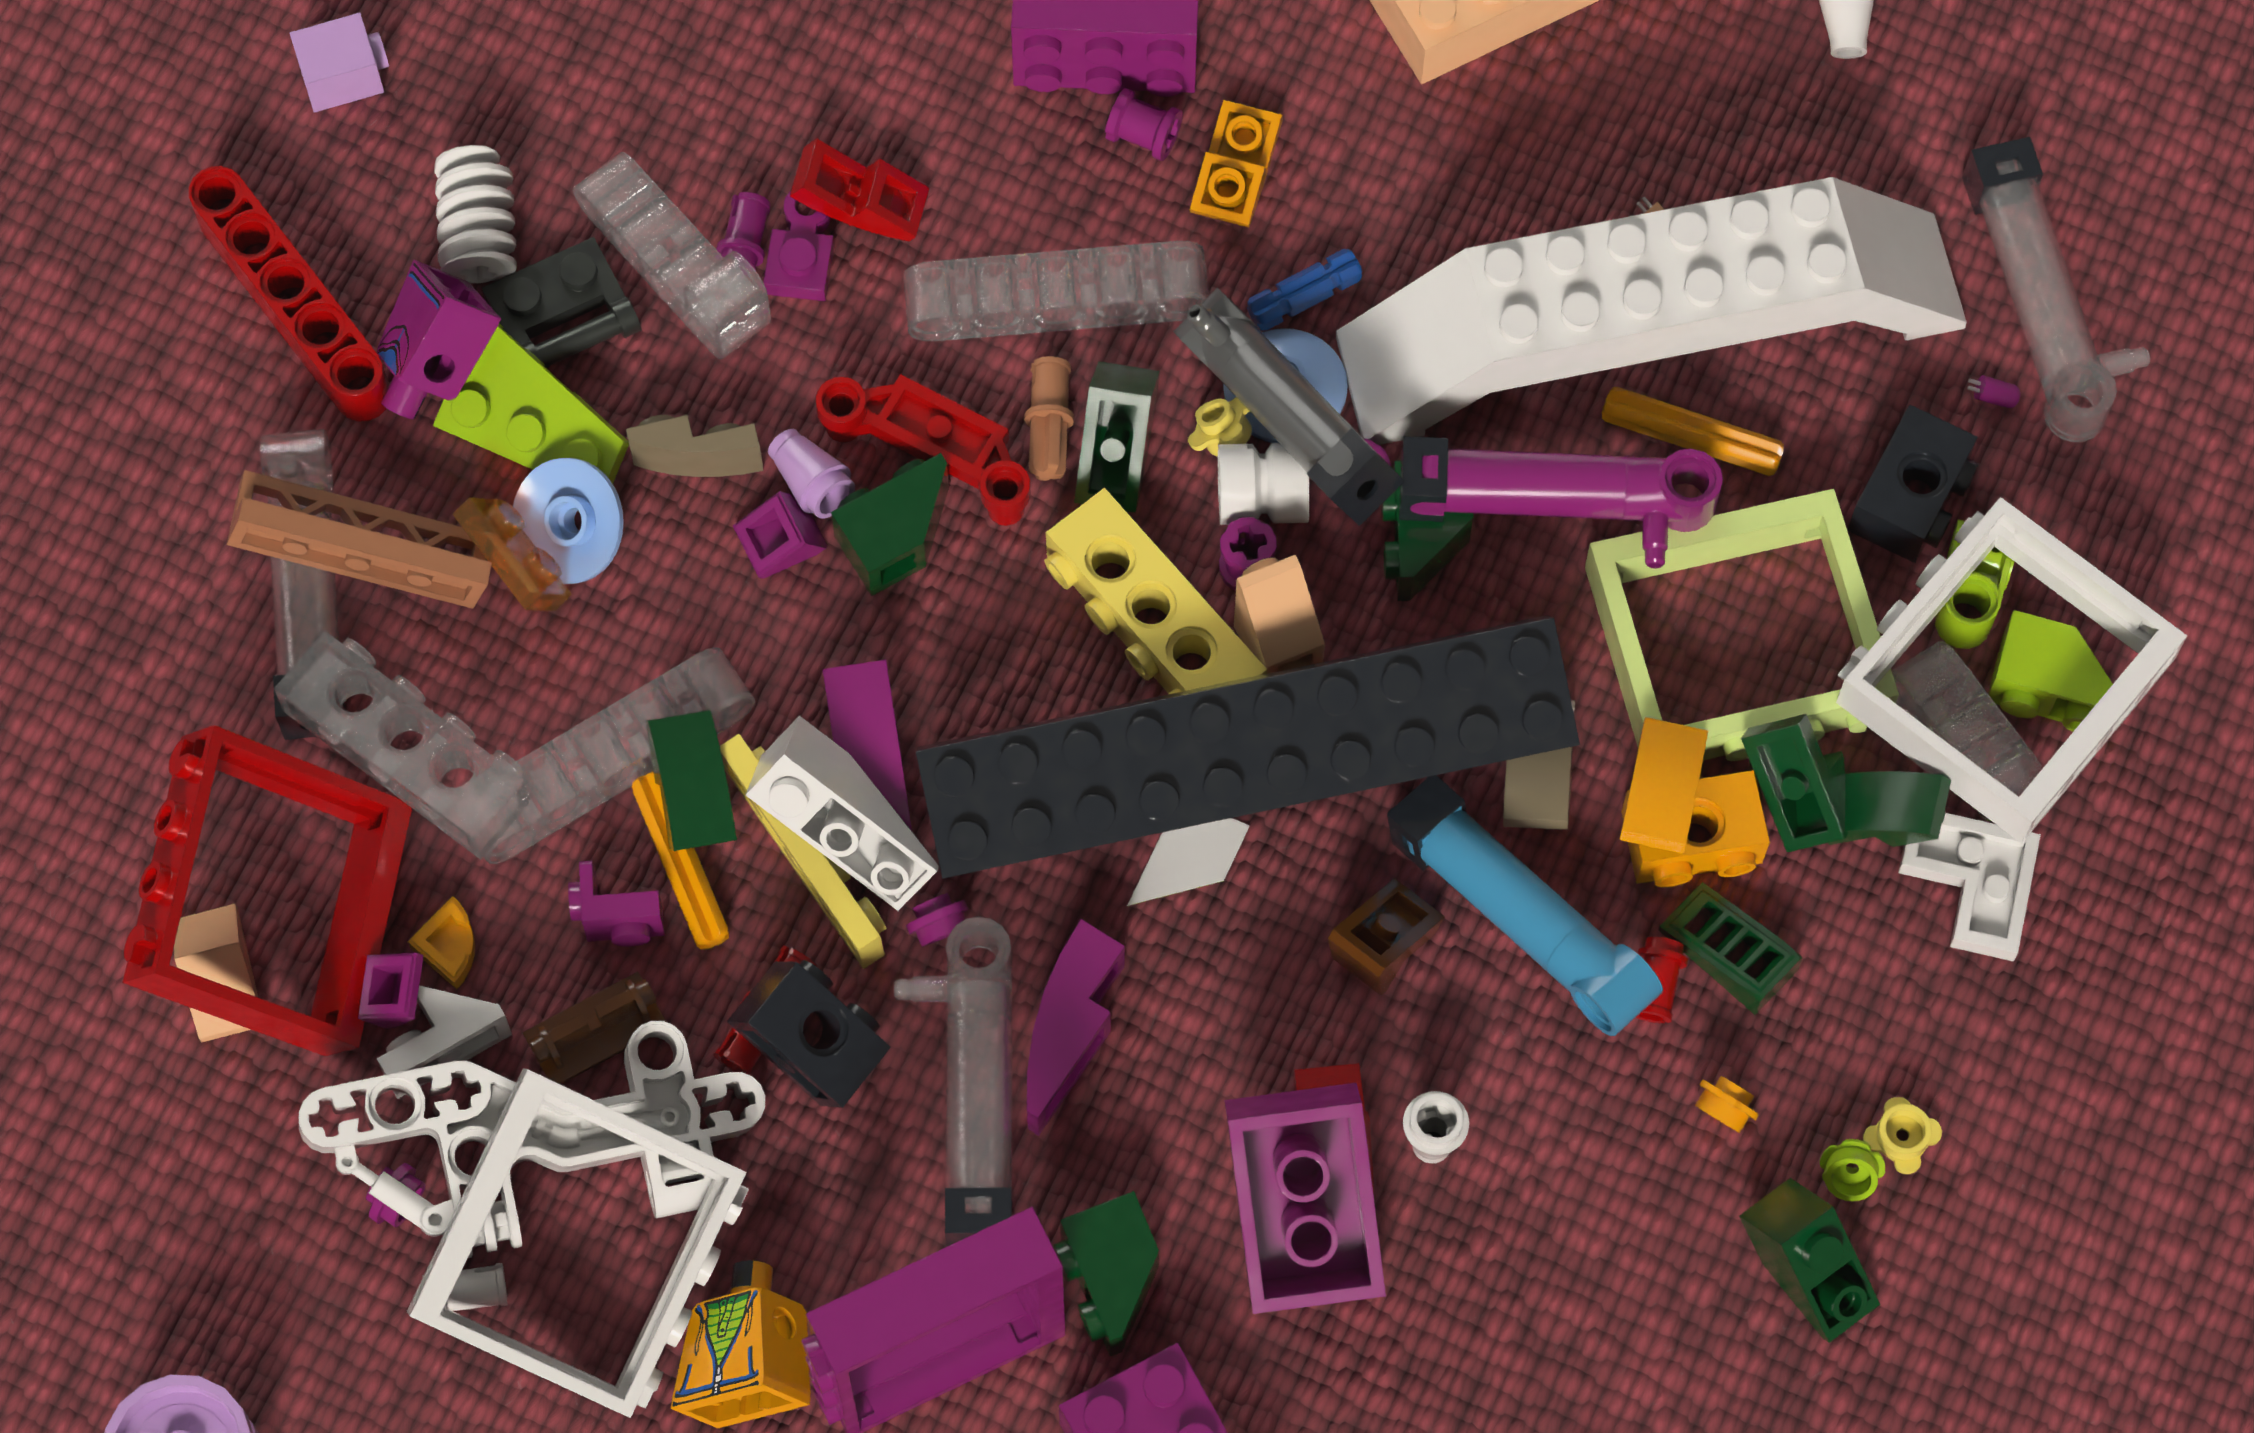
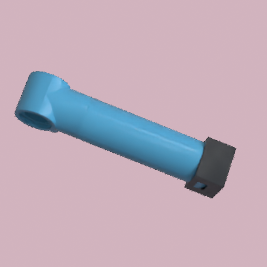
M1437 775L1429 776L1387 813L1392 844L1422 871L1430 866L1565 987L1571 993L1573 1000L1582 1013L1603 1033L1609 1036H1616L1662 994L1663 987L1659 978L1638 953L1624 944H1618L1617 946L1613 944L1466 812L1465 800Z

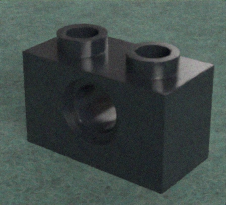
M1909 405L1855 506L1847 531L1913 563H1916L1925 544L1937 548L1953 517V514L1944 510L1952 493L1964 497L1980 463L1970 459L1978 437L1915 406ZM1912 479L1923 481L1931 488L1932 492L1927 494L1915 493L1904 482Z
M802 960L800 964L798 962L775 961L727 1020V1023L820 1106L843 1108L891 1046L876 1034L880 1025L868 1012L854 1003H849L845 1006L829 991L833 986V982L818 967L806 960ZM814 1012L820 1018L823 1030L820 1040L814 1046H810L805 1040L803 1026L806 1018Z

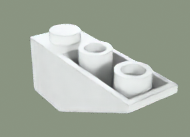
M798 716L761 755L746 796L897 911L938 871V864L853 757L801 716Z

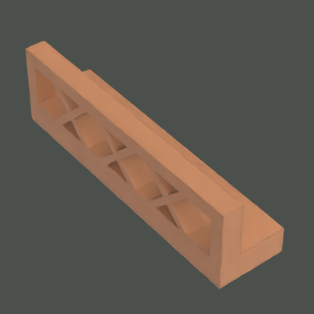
M244 470L240 479L226 544L472 609L488 585L492 562L486 561L490 534ZM257 493L276 498L283 507L252 500V494ZM299 505H303V506H307V507L301 510V508L299 507ZM323 511L339 515L344 523L315 515ZM360 521L368 522V524L363 526ZM384 527L401 531L405 539L382 534L377 531ZM422 537L429 538L430 540L424 542ZM448 543L471 549V557L438 547Z

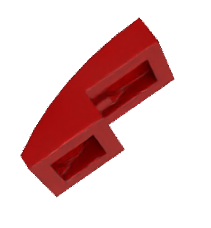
M816 138L803 148L789 197L848 225L886 237L911 241L917 235L929 187L882 159H878L870 166L865 167Z

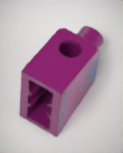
M413 260L377 350L379 358L394 375L381 402L390 411L408 419H415L428 393L449 401L458 396L501 320L498 314L468 281Z

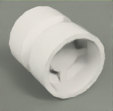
M1271 443L1265 454H1259L1253 444H1218L1220 525H1229L1232 521L1243 517H1253L1258 520L1261 514L1266 513L1273 524L1308 523L1309 476L1306 474L1307 472L1280 443Z

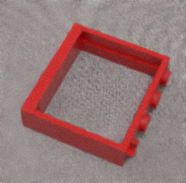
M216 725L182 736L169 760L168 767L172 778L166 802L159 809L154 822V834L157 836L152 861L145 869L139 884V896L142 898L137 924L131 930L125 943L124 958L127 961L122 983L323 1056L359 1048L365 1021L358 1019L367 955H380L413 804ZM216 770L354 824L311 1016L170 965Z

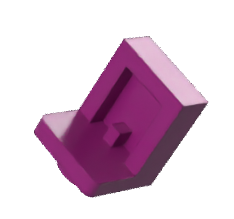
M579 861L580 882H569L568 884L569 910L571 921H582L588 942L611 940L614 945L631 947L648 943L650 937L665 936L664 910L659 891L599 895L598 878L593 861Z

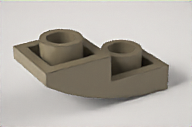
M656 415L643 420L636 427L626 429L633 464L651 471L690 477H724L764 471L754 423L744 426L735 423L721 424L710 428L705 435L693 437L687 415L676 418L670 415Z
M1571 700L1575 717V700ZM1573 747L1506 760L1504 827L1568 829Z

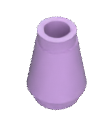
M788 429L781 432L771 442L768 448V455L774 460L776 467L804 512L814 513L818 518L822 519L831 517V512L837 509L839 503L855 491V484L850 479V469L802 436L796 429Z

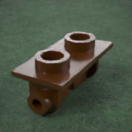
M637 971L522 1033L547 1079L561 1085L625 1051L630 1037L641 1025L650 1021H665L655 1003L657 1000L646 979L642 980Z

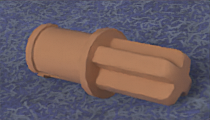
M1046 356L1034 360V363H1031V407L1024 414V421L1030 427L1029 470L1035 475L1036 479L1041 481L1060 479L1065 474L1067 429L1074 423V414L1068 409L1071 364L1060 357Z

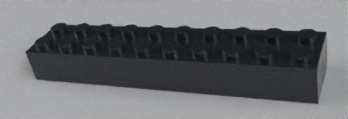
M1545 615L917 747L916 756L943 879L1580 745L1555 620L1554 617Z

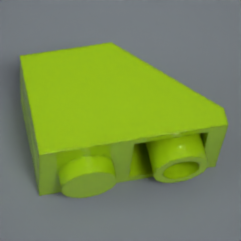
M2013 610L2003 634L1986 701L1999 704L2003 711L2016 717L2033 718L2038 715L2060 721L2066 729L2074 732L2113 683L2075 626Z

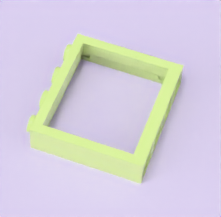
M1834 489L1714 515L1707 525L1697 531L1680 532L1668 527V549L1665 551V564L1657 569L1649 568L1645 564V551L1642 548L1643 531L1592 542L1589 546L1585 570L1638 747L1645 717L1662 720L1622 583L1821 539L1855 648L1857 649L1862 645L1869 651L1881 637L1879 631H1877L1878 626ZM1890 669L1875 688L1896 703L1899 693ZM1840 690L1685 725L1708 730L1703 760L1726 756V759L1729 761L1749 758L1741 740V737L1748 728L1802 714H1807L1817 741L1826 732L1849 728V731L1852 733L1865 732L1867 728L1865 724L1836 703Z

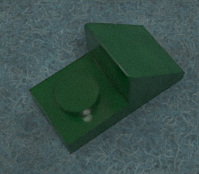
M1807 714L1748 728L1741 737V740L1786 852L1845 839L1848 833L1845 832V763L1842 751L1827 755L1822 754Z

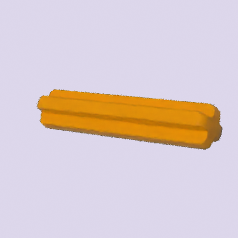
M1618 386L1611 388L1602 410V419L1605 422L1686 449L1704 451L1713 458L1767 476L1775 474L1784 452V444L1780 440Z
M654 772L642 775L632 782L633 794L696 946L705 950L720 945L729 938L728 927L695 848L677 851L669 849L660 785L655 783Z

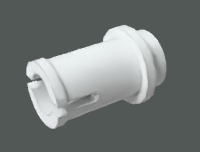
M497 1263L494 1266L462 1270L444 1307L452 1311H460L495 1305L507 1306L503 1264Z

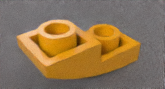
M1223 100L1209 152H1205L1189 209L1190 213L1250 227L1283 122L1281 114Z
M1645 717L1620 840L1684 854L1708 730Z

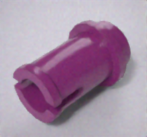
M740 192L739 196L735 194L732 197V208L725 239L717 243L715 252L720 258L719 265L725 271L736 275H750L755 272L756 267L761 265L764 260L765 253L760 246L771 204L769 200L759 194Z

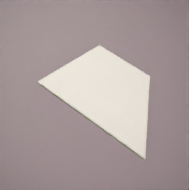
M1229 818L1162 832L1127 906L1224 881L1250 826Z

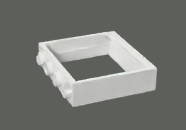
M2000 497L1985 516L1977 511L1972 518L1968 517L1954 538L1960 545L1948 559L1938 554L1927 565L1916 582L1921 591L1909 605L1900 599L1891 607L1877 627V631L1883 635L1868 651L1861 645L1852 653L1850 661L1838 673V677L1844 680L1836 703L1926 772L1944 775L1951 779V791L2022 844L2173 663L2187 635ZM1994 547L2138 653L2019 797L1875 688Z
M523 1068L410 1303L407 1313L414 1319L631 1418L637 1405L646 1409L653 1392L658 1389L663 1372L656 1369L655 1365L665 1344L676 1347L686 1330L692 1310L683 1306L694 1283L704 1286L716 1266L721 1250L712 1245L723 1221L733 1225L743 1209L741 1205L749 1188L742 1186L741 1183L747 1172ZM543 1100L713 1179L615 1386L444 1307Z

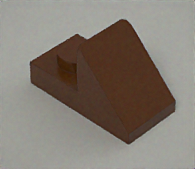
M1394 878L1332 930L1328 937L1331 956L1371 989L1383 995L1389 988L1403 962L1435 935L1445 916Z

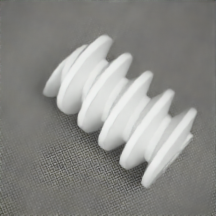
M478 145L455 147L447 150L436 158L434 172L438 178L435 195L439 200L436 208V217L439 221L437 240L441 245L437 255L441 266L440 270L466 280L469 283L496 281L515 273L517 269L516 260L508 255L515 250L516 239L512 234L507 233L514 228L515 217L511 212L506 211L514 203V195L510 190L506 189L512 184L513 173L509 168L497 164L500 162L501 156L496 150Z

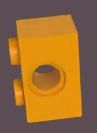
M1754 770L1699 779L1690 824H1699L1705 827L1712 836L1711 840L1697 843L1687 839L1684 854L1628 842L1636 883L1654 881L1658 887H1672L1690 881L1695 874L1718 871V875L1721 877H1735L1753 871L1757 864H1762L1770 841ZM1627 790V792H1626V796H1625L1623 808H1622V811H1621L1623 820H1624V814H1625V809H1626V804H1627V799H1628L1629 790Z

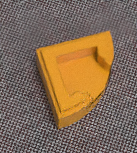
M452 896L408 941V944L412 951L424 955L423 960L454 988L458 989L471 969L475 954V938L464 908Z

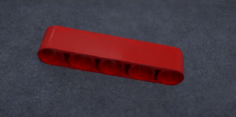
M211 166L201 170L193 177L190 183L189 199L205 237L338 410L348 419L357 422L370 421L379 417L387 409L381 402L389 387V383L378 354L242 178L232 169L223 166ZM219 200H233L228 207L221 210L209 209L211 205ZM253 244H267V247L259 253H243L245 249ZM288 288L302 289L297 296L291 299L277 298L283 290ZM324 332L337 334L332 341L326 344L311 343L317 335ZM358 377L372 379L366 387L360 390L346 388L352 380Z

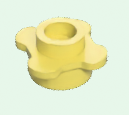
M1237 397L1229 402L1225 399H1215L1206 402L1195 413L1197 425L1195 431L1188 437L1189 445L1196 451L1207 448L1212 455L1218 456V444H1246L1252 433V426L1245 416L1250 411Z
M1894 1097L1885 1103L1884 1114L1877 1125L1869 1126L1865 1130L1863 1141L1871 1146V1151L1881 1152L1891 1159L1899 1173L1912 1174L1920 1168L1921 1156L1928 1146L1936 1145L1940 1141L1942 1129L1935 1119L1928 1118L1923 1110L1911 1105L1907 1099ZM1904 1130L1908 1133L1909 1138L1906 1141H1901L1897 1138L1896 1133Z

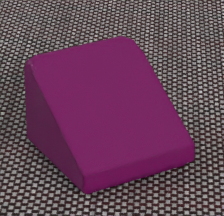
M781 491L733 525L758 578L762 579L814 557L827 548V544L812 514L806 513L801 509L794 495Z
M419 953L367 955L358 1019L382 1028H396L414 1020L424 955Z

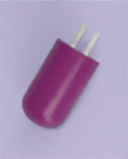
M1984 375L1978 381L1974 379L1968 380L1969 383L1976 384L1975 387L1968 386L1967 389L1974 391V397L1977 400L2006 408L2015 407L2020 400V389L2014 384Z

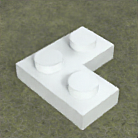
M1945 813L1938 839L1904 845L1898 873L1961 887L1950 947L2014 961L2019 950L2041 834L2031 832L2021 844L1996 824Z

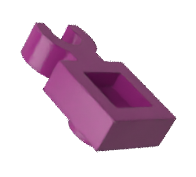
M789 192L784 200V214L790 231L772 229L763 282L765 295L826 301L834 252L833 235L821 233L828 228L831 217L818 211L809 216L799 214L797 212L798 201L789 197L791 193Z

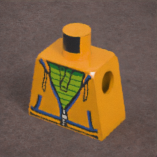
M751 1260L735 1263L732 1271L731 1293L697 1303L692 1309L672 1396V1410L713 1427L722 1428L810 1405V1370L805 1359L807 1354L801 1342L802 1339L808 1337L807 1312L802 1304L771 1291L773 1268L769 1264Z

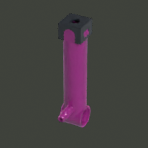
M1404 436L1400 476L1405 482L1400 486L1399 520L1443 522L1444 512L1643 521L1642 548L1645 551V564L1649 568L1657 569L1665 564V551L1668 549V527L1680 532H1691L1707 525L1714 516L1723 477L1721 468L1715 459L1704 451L1695 449L1679 450L1667 458L1448 448V438ZM1678 484H1690L1698 488L1702 495L1694 498L1683 497L1673 487Z

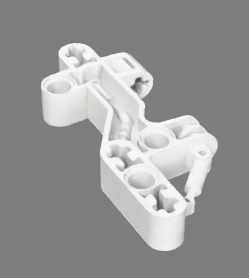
M650 1021L641 1025L628 1041L624 1051V1064L630 1093L594 1100L713 1157L711 1142L747 1133L761 1118L765 1109V1094L761 1084L748 1074L728 1072L694 1079L685 1038L682 1032L674 1025L665 1021ZM649 1037H658L665 1040L673 1052L672 1064L662 1070L647 1068L638 1056L639 1043ZM452 1061L324 1087L312 1092L303 1101L299 1110V1132L303 1141L311 1149L321 1153H335L336 1168L340 1173L355 1175L372 1187L369 1194L421 1228L426 1235L437 1237L444 1235L461 1199L460 1190L466 1189L471 1178L470 1175L463 1173L457 1167L455 1162L456 1149L461 1144L469 1141H477L485 1146L487 1145L516 1082L469 1061ZM453 1078H462L463 1084L467 1088H477L478 1094L471 1096L468 1109L458 1110L456 1101L448 1099L434 1102L433 1112L436 1117L424 1118L425 1096L419 1084L431 1083L430 1096L448 1092ZM727 1089H733L736 1098L748 1099L750 1105L740 1114V1121H733L731 1112L724 1110L710 1113L706 1117L705 1123L708 1129L702 1130L699 1128L701 1120L700 1106L694 1094L701 1093L703 1095L702 1107L721 1102L726 1096ZM399 1090L411 1098L414 1111L407 1121L400 1124H390L378 1116L375 1103L387 1091ZM365 1096L364 1117L371 1129L370 1131L358 1132L359 1118L339 1123L338 1135L334 1137H326L322 1127L311 1128L309 1121L319 1117V1106L331 1104L335 1114L351 1113L356 1110V1103L352 1097ZM544 1100L510 1168L511 1170L515 1164L522 1161H532L556 1172H570L641 1157L649 1199L655 1218L699 1210L713 1180ZM419 1135L434 1137L439 1146L449 1200L433 1205L385 1171L380 1176L359 1163L355 1149ZM510 1170L500 1189L501 1200L494 1202L473 1247L485 1244L487 1252L496 1251L497 1242L508 1239L513 1248L522 1247L520 1225L510 1180ZM695 1178L699 1179L698 1181L688 1182L684 1184L669 1187L666 1186L667 1184H672L676 1182L691 1180ZM471 1250V1252H470L468 1258H471V1257H472V1255H473L472 1250Z

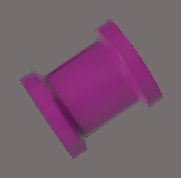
M1124 88L1111 109L1105 128V138L1112 142H1117L1121 138L1151 150L1154 159L1164 161L1178 136L1183 112L1175 107H1171L1166 111L1136 99L1135 91Z
M1253 517L1239 518L1232 521L1228 525L1226 532L1221 536L1219 572L1224 583L1232 590L1236 591L1237 578L1241 577L1249 566L1266 558H1274L1277 549L1276 536L1268 524L1261 523ZM1245 532V538L1240 539V534ZM1248 550L1252 559L1255 560H1247L1245 554L1240 551Z

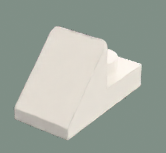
M419 985L417 1002L432 1028L423 1033L420 1030H413L399 1036L387 1046V1053L377 1058L384 1075L452 1061H466L511 1036L512 1033L499 1004ZM392 1090L397 1099L406 1095V1093L399 1090Z

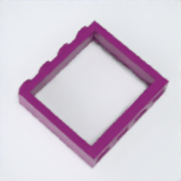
M1033 1207L806 1313L810 1336L802 1339L801 1342L807 1354L805 1359L811 1371L809 1376L815 1388L813 1393L829 1425L841 1421L846 1433H863L1065 1336L1063 1266Z

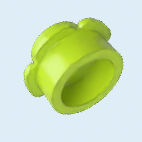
M1846 1139L1838 1146L1830 1145L1820 1158V1167L1824 1169L1822 1178L1827 1189L1835 1197L1845 1201H1860L1868 1198L1876 1190L1878 1178L1883 1177L1885 1174L1883 1156L1877 1151H1871V1146L1859 1139ZM1849 1163L1857 1164L1858 1167L1850 1168L1846 1165Z

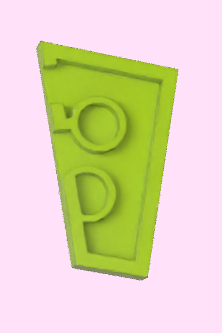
M499 323L458 396L452 401L443 400L433 426L532 470L542 463L553 459H581L600 469L613 484L628 449L629 441L579 395L568 389L544 367V363L528 349L522 347Z

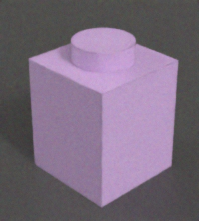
M361 13L290 32L314 113L384 93L378 70L389 67L387 56L379 32L367 35Z

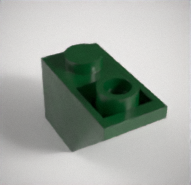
M941 453L927 461L915 459L906 463L894 473L892 479L871 491L868 488H862L852 492L839 503L836 510L831 512L834 537L871 597L918 572L927 565L949 490L947 462Z
M1395 461V462H1394V470H1395L1399 475H1400V461ZM1399 487L1381 504L1382 521H1393L1394 541L1384 542L1385 579H1396L1397 601H1410L1469 543L1473 513L1444 512L1443 522L1399 520Z
M1789 1178L1739 1215L1764 1267L1819 1335L1827 1342L1833 1341L1881 1305L1834 1207L1792 1178Z
M1134 1191L1061 1219L1060 1237L1062 1241L1053 1245L1063 1266L1065 1280L1069 1282L1078 1279L1087 1300L1078 1304V1310L1091 1342L1103 1339L1110 1357L1123 1352L1159 1268V1249Z

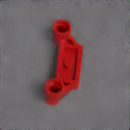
M901 374L896 382L890 385L863 389L857 381L851 378L835 377L824 382L818 389L816 394L817 415L822 425L826 428L827 434L833 440L849 442L859 435L871 434L918 459H924V461L941 453L947 462L949 475L979 489L981 501L988 510L990 518L995 523L1004 526L1013 525L1023 517L1025 507L1031 495L1030 478L1027 471L1010 458L1006 448V444L1009 441L1008 428ZM1002 497H1010L1011 499H1009V500H1001L1000 498H1002Z

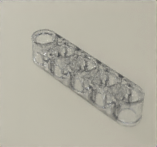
M1170 241L928 261L910 266L903 275L908 333L913 338L923 341H944L1184 321L1187 318L1190 307L1201 304L1209 296L1205 251L1203 246L1190 241Z
M713 647L706 649L477 784L458 799L454 805V812L489 864L506 861L631 787L632 782L636 778L653 772L646 726L647 719L709 709L711 710L718 735L743 719L752 710L756 700L721 648Z

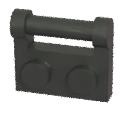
M594 237L482 287L484 298L501 318L499 323L504 327L503 329L522 347L528 349L544 363L545 368L620 333L624 338H627L642 331L633 306L624 295ZM605 304L609 310L607 313L537 345L530 341L535 336Z

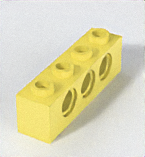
M1105 488L1046 532L1047 558L1045 559V565L1053 578L1066 590L1072 586L1076 588L1088 602L1085 604V610L1090 619L1104 634L1108 635L1112 631L1115 632L1128 647L1125 650L1128 661L1145 680H1149L1154 676L1169 694L1267 674V668ZM1116 563L1124 567L1126 572L1120 577L1108 579L1099 576L1095 570L1103 564ZM1156 608L1164 612L1167 617L1159 623L1146 624L1139 621L1135 615L1143 609ZM1195 653L1204 657L1207 660V664L1200 669L1187 670L1180 667L1175 661L1184 654Z

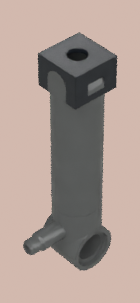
M1218 287L1201 304L1190 307L1187 318L1173 332L1301 465L1316 485L1360 526L1405 482L1404 479L1353 429L1263 335L1261 330Z

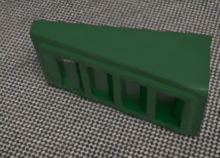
M1703 882L1658 929L1665 937L1682 943L1685 946L1684 953L1754 1015L1794 976L1803 959L1801 955L1781 938ZM1705 907L1713 916L1693 935L1684 927ZM1725 924L1732 932L1714 950L1705 944ZM1743 940L1751 948L1734 965L1726 957ZM1762 957L1769 963V966L1756 979H1753L1746 972Z

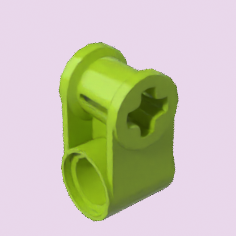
M1958 519L1946 559L1960 545L1954 538L1965 521ZM1996 547L1988 553L1935 616V627L1939 636L1947 644L1955 648L1970 649L1984 642L1999 612L2004 590L2007 588L2015 561ZM1959 603L1970 604L1980 611L1982 617L1976 619L1966 618L1955 610L1954 605Z

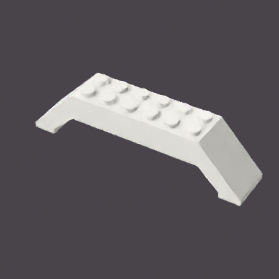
M1829 177L1465 248L1336 331V340L1346 371L1347 383L1361 437L1381 445L1401 441L1404 436H1424L1425 429L1492 392L1851 321H1858L1901 332L1905 341L1965 329L1967 321L1934 213L1837 178Z

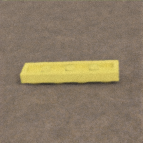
M740 734L720 745L725 771L862 968L868 967L883 957L885 953L879 934L886 930V926L867 897L856 902L844 883L851 879L850 874L746 796L760 757L765 750L759 746L751 751Z

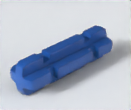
M1342 249L1326 257L1327 264L1322 265L1320 262H1317L1275 284L1277 287L1276 291L1272 292L1270 289H1265L1250 297L1247 301V309L1254 324L1260 330H1268L1284 322L1282 316L1286 313L1293 317L1333 296L1332 289L1337 287L1339 290H1344L1359 282L1362 278V268L1354 253L1350 249Z

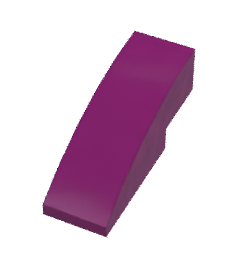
M886 660L823 669L833 742L853 757L912 832Z
M1082 919L1058 957L1043 992L1032 1032L1027 1069L1028 1130L1038 1136L1110 1034L1111 1012L1100 1006L1099 1003L1125 967V946Z

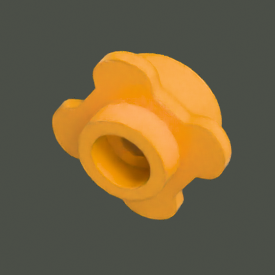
M1720 1076L1715 1086L1704 1079L1700 1082L1699 1085L1704 1088V1091L1696 1102V1107L1738 1133L1741 1132L1749 1117L1756 1121L1759 1116L1758 1113L1748 1107L1755 1097L1754 1095L1723 1076Z

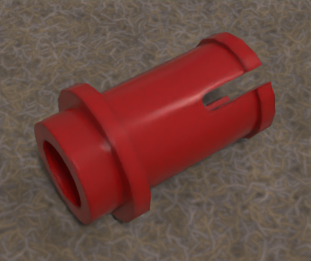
M1664 937L1646 938L1645 947L1638 949L1637 953L1649 964L1659 978L1663 992L1636 1018L1653 1023H1670L1672 1021L1673 1014L1671 1012L1679 971L1686 968L1688 964V958L1683 955L1685 946L1682 943Z

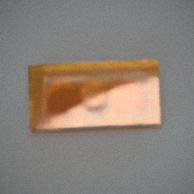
M469 497L453 513V516L485 558L492 562L491 566L525 610L556 611L572 595L559 578L562 575V571L558 563L550 554L532 543L523 531L525 528L524 519L509 503L499 499Z

